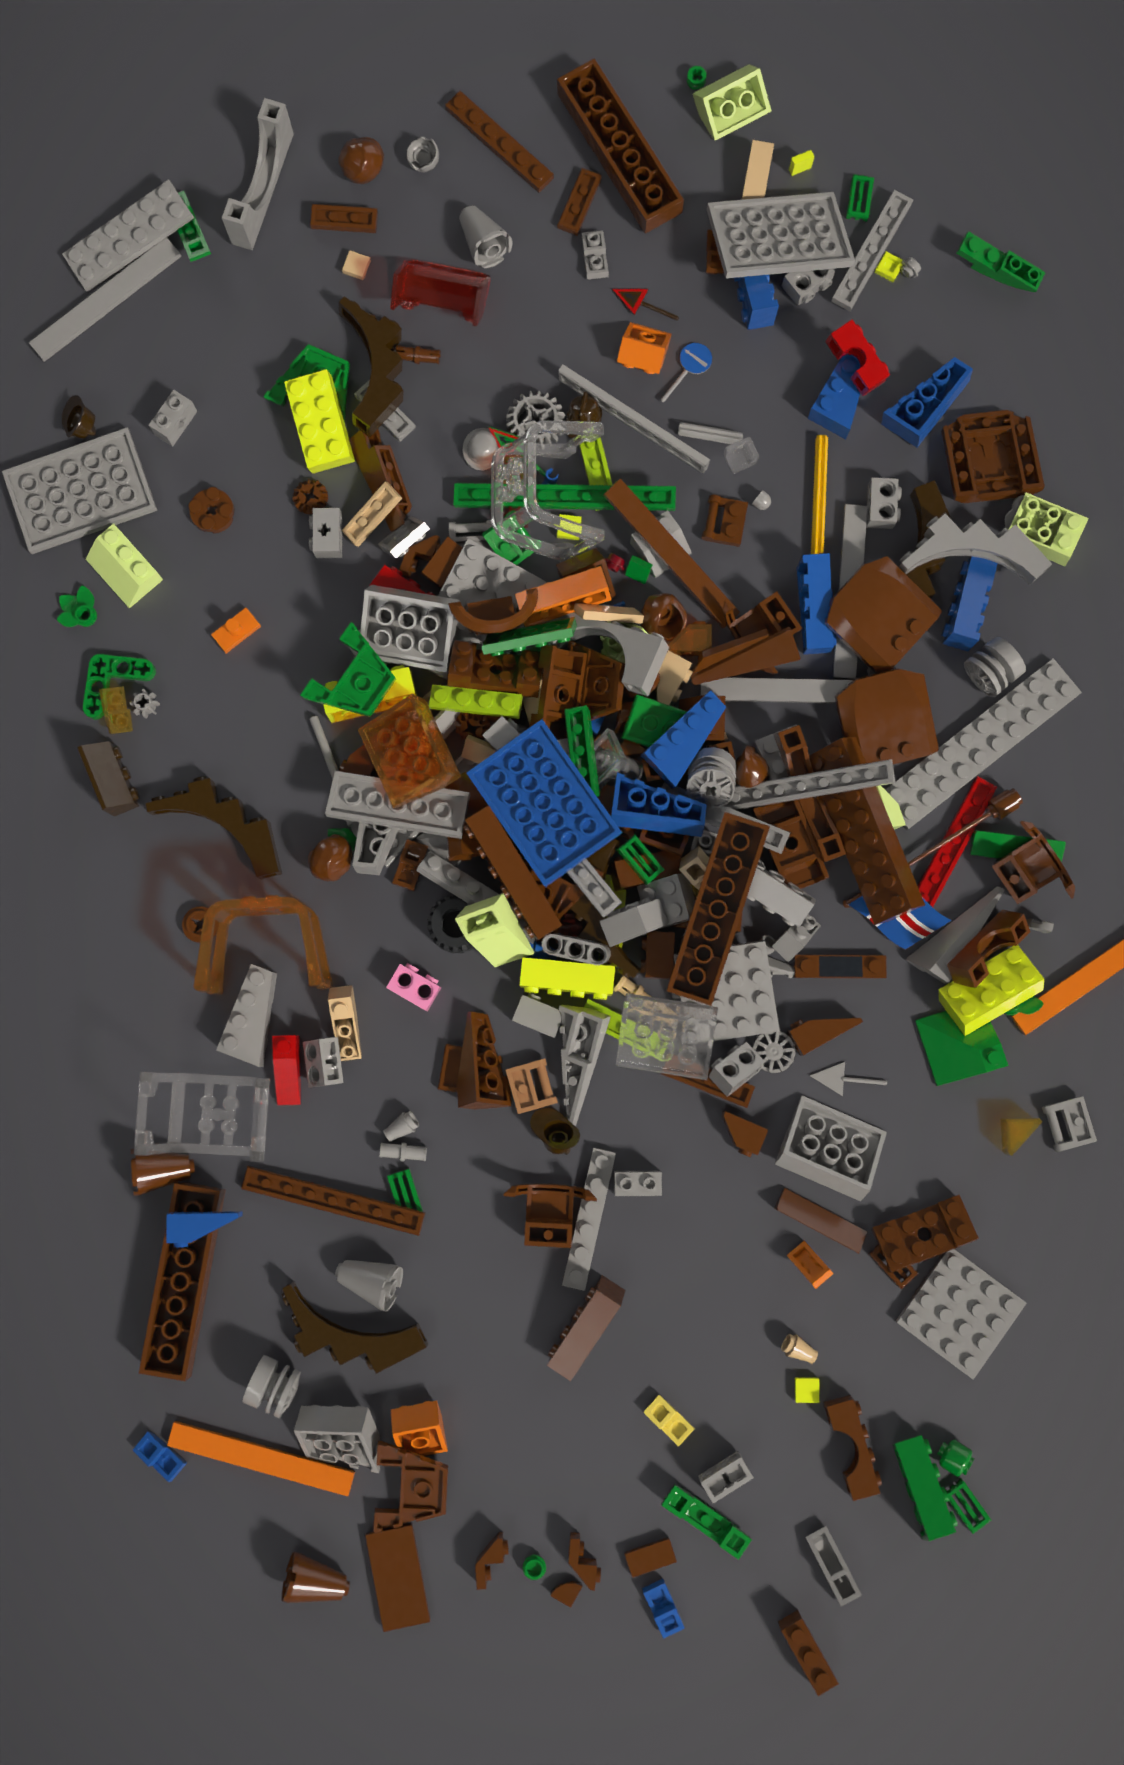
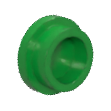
M536 1554L528 1556L523 1562L525 1576L531 1580L542 1578L546 1572L545 1560Z

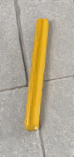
M817 435L815 440L811 554H824L828 455L827 435Z

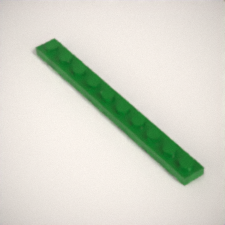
M454 483L453 505L455 508L616 510L603 496L612 485ZM628 486L648 510L675 511L676 486Z

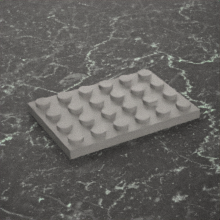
M834 192L710 202L707 204L706 210L725 278L853 267L855 258Z
M128 427L2 471L22 533L31 554L106 529L113 523L118 525L158 511Z
M468 538L438 596L460 600L463 607L467 603L511 596L516 614L520 610L515 594L526 589L541 586L546 581ZM457 621L454 640L477 643L476 649L482 650L481 646L487 634L476 636L475 632L469 633L468 628ZM524 623L520 624L514 629L524 627ZM512 649L505 650L504 653L510 654ZM449 666L447 672L427 669L448 681ZM498 670L491 671L493 674H500Z

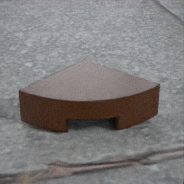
M571 1581L557 1585L551 1591L550 1596L571 1608L582 1588V1583Z

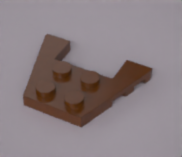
M569 641L568 651L587 653L581 706L587 705L590 710L591 721L620 711L624 688L621 681L625 671V664L577 642Z
M519 853L558 919H560L584 895L583 891L576 883L574 884L562 877H559L545 887L522 853ZM593 866L597 873L602 877L605 872Z
M378 1441L377 1465L401 1466L400 1509L375 1508L374 1533L382 1532L384 1528L392 1526L397 1528L402 1526L403 1523L416 1520V1522L445 1515L448 1465L384 1441Z

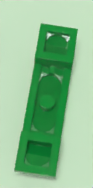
M181 191L178 194L194 218L179 228L178 233L190 262L210 255L211 252L184 191Z
M675 1484L661 1503L664 1508L696 1527L738 1560L752 1541L746 1533L723 1515Z

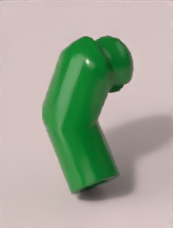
M328 828V837L333 834L340 835L349 842L352 851L355 850L357 837L350 829Z

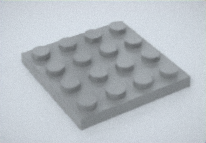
M765 940L731 945L712 1006L680 996L688 1045L780 1031ZM674 954V961H675V963H676L678 954Z
M953 1249L941 1255L895 1322L974 1380L1027 1303Z

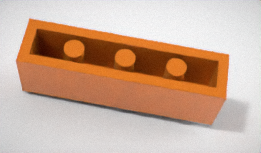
M602 567L591 568L584 572L569 575L535 587L538 588L537 604L531 616L524 622L525 627L536 625L573 613L575 603L598 605L610 601L611 596ZM526 590L515 594L519 610H521L526 601Z

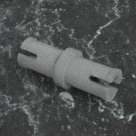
M381 1143V1158H398L400 1161H405V1159L426 1161V1146H409L407 1143H402V1145Z

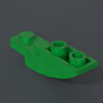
M969 231L964 235L956 254L971 262L970 268L1000 283L1025 291L1036 292L1045 274L1043 270L1009 250L1004 253Z

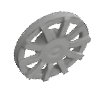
M784 1032L760 1034L754 1041L752 1048L756 1051L757 1045L762 1046L765 1049L764 1051L757 1052L758 1055L765 1054L766 1057L763 1059L765 1062L768 1059L770 1060L769 1068L762 1066L761 1069L763 1071L780 1073L788 1069L793 1063L796 1053L795 1045L792 1039ZM768 1034H776L774 1042L771 1041ZM779 1035L786 1038L780 1044L778 1043ZM764 1036L766 1037V1039H767V1041H768V1044H767V1045H765L764 1043L760 1042V1040H761ZM789 1042L791 1048L783 1049L782 1046ZM791 1051V1058L783 1055V1052ZM780 1058H783L786 1061H788V1063L784 1067L780 1061ZM774 1061H777L780 1069H773Z

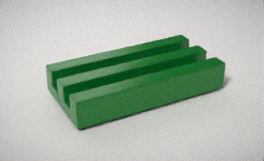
M853 174L846 219L854 217V220L861 218L863 221H868L874 177ZM856 181H860L856 211H852ZM868 182L865 210L860 212L864 183Z
M636 835L632 836L617 849L618 853L645 885L649 884L665 870ZM632 843L639 849V851L644 855V857L655 868V872H653V870L648 866V864L641 857V855H639L637 851L632 847Z
M410 1168L388 1175L387 1178L396 1205L402 1206L394 1178H398L406 1207L412 1209L402 1177L406 1175L416 1208L423 1212Z
M962 1478L958 1480L956 1485L953 1484L948 1491L946 1490L949 1502L972 1534L991 1521V1518ZM961 1488L964 1489L984 1519L979 1520L959 1490ZM954 1493L976 1522V1525L972 1526L952 1497Z

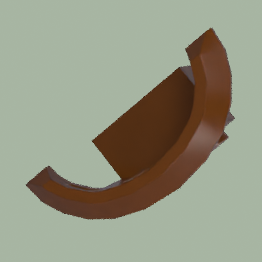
M538 588L526 590V601L521 610L516 614L511 596L467 603L464 607L460 601L448 603L452 615L459 623L468 628L469 633L475 632L476 636L501 633L514 629L531 616L537 604Z
M777 591L736 620L733 613V605L728 598L724 601L723 615L735 640L767 629L769 636L788 627L791 628L793 635L802 629ZM774 666L761 669L771 674L778 673Z
M1021 821V825L1033 839L1000 858L992 865V868L1017 905L1036 894L1040 888L1058 877L1061 879L1070 898H1074V882L1053 848L1033 823Z
M557 1184L514 1185L503 1194V1196L508 1197L527 1194L524 1246L571 1248L574 1197L582 1198L585 1201H597V1198L588 1189Z

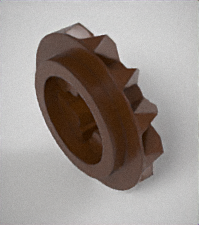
M308 479L307 481L299 482V485L294 488L292 498L299 511L305 514H313V508H325L328 502V492L325 486L318 480ZM311 491H313V494L317 499L311 498L309 501H307V498L304 494H310Z
M462 712L457 716L454 724L456 726V733H459L462 740L466 739L468 735L484 740L485 738L482 735L491 727L486 715ZM469 723L472 726H478L475 731L468 729Z
M202 906L190 909L182 921V929L186 937L197 943L210 941L216 935L219 928L217 915L211 909ZM205 919L204 924L208 930L200 929L197 931L198 925L193 920L202 921Z

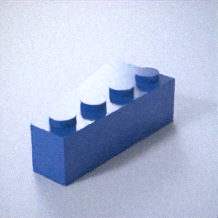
M769 275L734 278L735 282L738 281L737 298L743 305L741 317L743 323L746 322L747 329L773 326L779 305L777 299L774 300L773 293L775 290L773 283L769 284Z
M853 355L841 357L808 416L809 420L845 440L851 429L860 397L859 390L850 379L860 369L859 360Z
M954 357L933 373L932 377L927 381L920 383L914 391L898 400L896 405L884 411L881 425L918 448L970 382L973 368Z
M830 553L802 555L796 570L803 654L830 653L837 643L836 634L824 624L829 613L830 601L833 597Z
M972 556L968 561L963 562L960 569V574L963 576L961 582H957L954 589V595H957L955 603H951L947 614L951 616L949 624L945 623L941 634L944 637V645L968 652L979 641L981 633H978L983 625L985 618L981 613L985 611L989 601L986 591L990 592L998 563Z
M710 690L640 755L671 789L677 786L726 709V706Z
M617 772L611 815L617 826L702 837L707 804L679 794L677 796L670 794L665 789L660 787L656 789L645 785L643 781L637 779L634 781L626 778L624 774Z

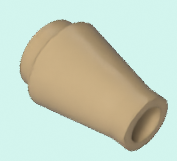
M788 1334L782 1343L781 1350L788 1357L811 1364L817 1359L818 1351L809 1346L796 1334Z

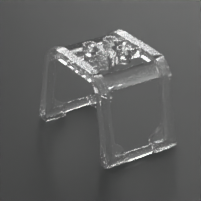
M539 421L530 426L525 434L512 443H507L496 450L491 462V521L496 534L502 540L560 562L568 560L604 540L603 529L576 523L543 511L536 499V456L567 459L576 453V447L583 442H593L604 435V425L601 422ZM538 433L577 435L565 444H536ZM506 455H523L522 458L511 456L508 463L503 464ZM519 473H523V479H522V480H520V475H519ZM504 480H506L507 486H503ZM518 495L523 496L525 506L508 517L503 518V502L511 503ZM535 520L584 539V541L577 545L567 542L551 544L515 531Z
M140 1072L134 1155L173 1152L250 1156V1161L263 1162L270 1078ZM159 1082H172L168 1143H153L152 1131L145 1130L148 1097H155ZM186 1083L205 1084L204 1096L200 1099V1106L202 1108L201 1120L198 1123V1129L201 1131L200 1144L181 1143ZM214 1084L228 1085L227 1097L223 1100L224 1109H213L217 1104V1100L213 1096ZM237 1085L255 1086L251 1146L233 1145V1133L238 1129V1124L235 1121L236 1109L240 1104L238 1098H236ZM213 1120H224L221 1124V1130L224 1133L223 1145L210 1144V1132L215 1128Z

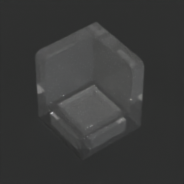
M749 436L727 446L724 457L732 473L735 474L757 464L759 454Z

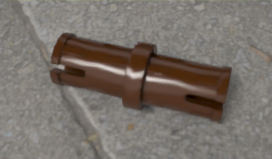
M396 346V352L403 360L415 361V364H420V362L440 364V350L422 349L421 346H416V348Z

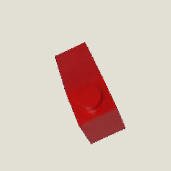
M272 1036L277 1105H301L300 1036Z

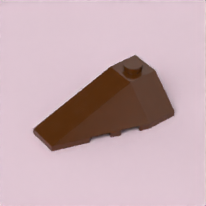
M471 1011L467 1013L457 1080L458 1108L477 1110L511 1106L510 1084L508 1077H504L500 1064L503 1061L501 1055L497 1056L494 1046L496 1039L488 1014Z

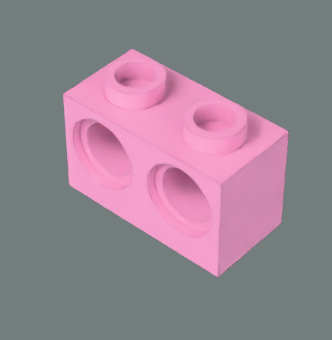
M409 963L406 966L400 964L386 988L428 1011L441 989L437 985L439 981L428 974L425 978L417 974L419 969ZM403 974H409L411 983L405 987L401 986L399 983L400 977ZM423 985H428L431 988V994L426 998H422L419 995V989Z

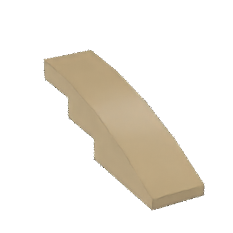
M752 141L742 200L765 197L774 143Z

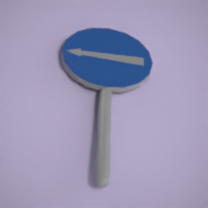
M691 343L683 348L680 353V363L685 370L661 398V402L668 398L688 372L691 374H701L709 369L712 364V355L705 345Z

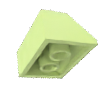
M749 64L693 93L698 114L715 141L771 112L760 68Z
M114 523L95 539L86 557L89 564L129 608L163 580Z

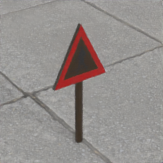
M612 289L634 316L640 305L669 318L679 320L678 316L643 301L649 289Z

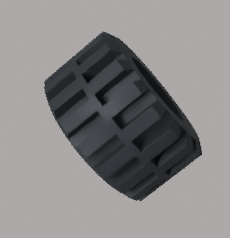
M449 895L445 896L441 901L439 899L436 905L430 909L431 913L427 918V929L431 939L442 950L460 954L472 950L474 946L466 940L464 935L454 938L447 935L443 928V921L449 913L462 911L464 907L470 905L455 895L451 897Z

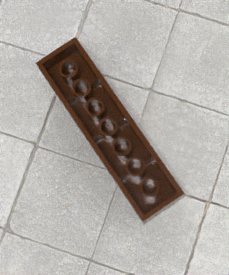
M595 58L558 78L557 94L643 232L646 234L682 214L683 197Z
M856 737L841 738L809 755L814 773L866 764ZM877 787L822 795L829 815L839 832L846 857L874 925L889 922L925 906Z
M724 812L667 992L712 1006L770 826Z
M186 1182L174 1183L169 1213L222 1211L226 1189ZM218 1229L188 1243V1247H174V1243H166L165 1230L139 1374L186 1381L192 1376Z

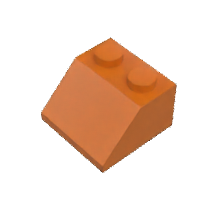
M630 322L622 337L617 362L622 363L627 368L636 367L643 369L648 374H659L672 334Z
M437 1400L391 1409L392 1435L397 1447L422 1456L448 1451L442 1415Z

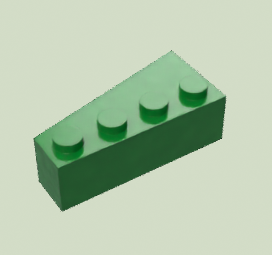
M922 1435L892 1444L901 1474L907 1479L905 1485L908 1496L916 1504L913 1510L915 1518L920 1526L923 1525L924 1530L920 1531L922 1540L932 1541L956 1533L955 1526H958L953 1511L949 1512L946 1502L949 1501L945 1488L939 1485L937 1478L940 1477V1473L936 1463H932L929 1457L932 1451L928 1440H923Z

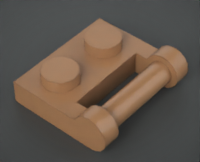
M546 1058L506 1069L518 1114L558 1103L557 1097L553 1095L545 1067L547 1065ZM535 1068L537 1069L545 1097L541 1101H538L530 1070Z

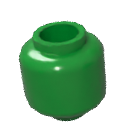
M955 1439L951 1440L948 1444L943 1442L937 1453L941 1457L939 1465L954 1476L966 1475L974 1461L972 1450Z

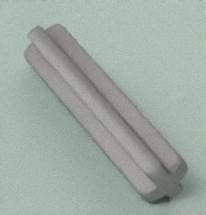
M681 422L678 428V435L726 444L739 446L743 439L742 432Z

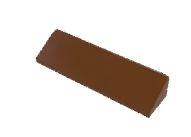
M786 1188L783 1189L774 1207L777 1211L857 1253L862 1248L867 1231Z

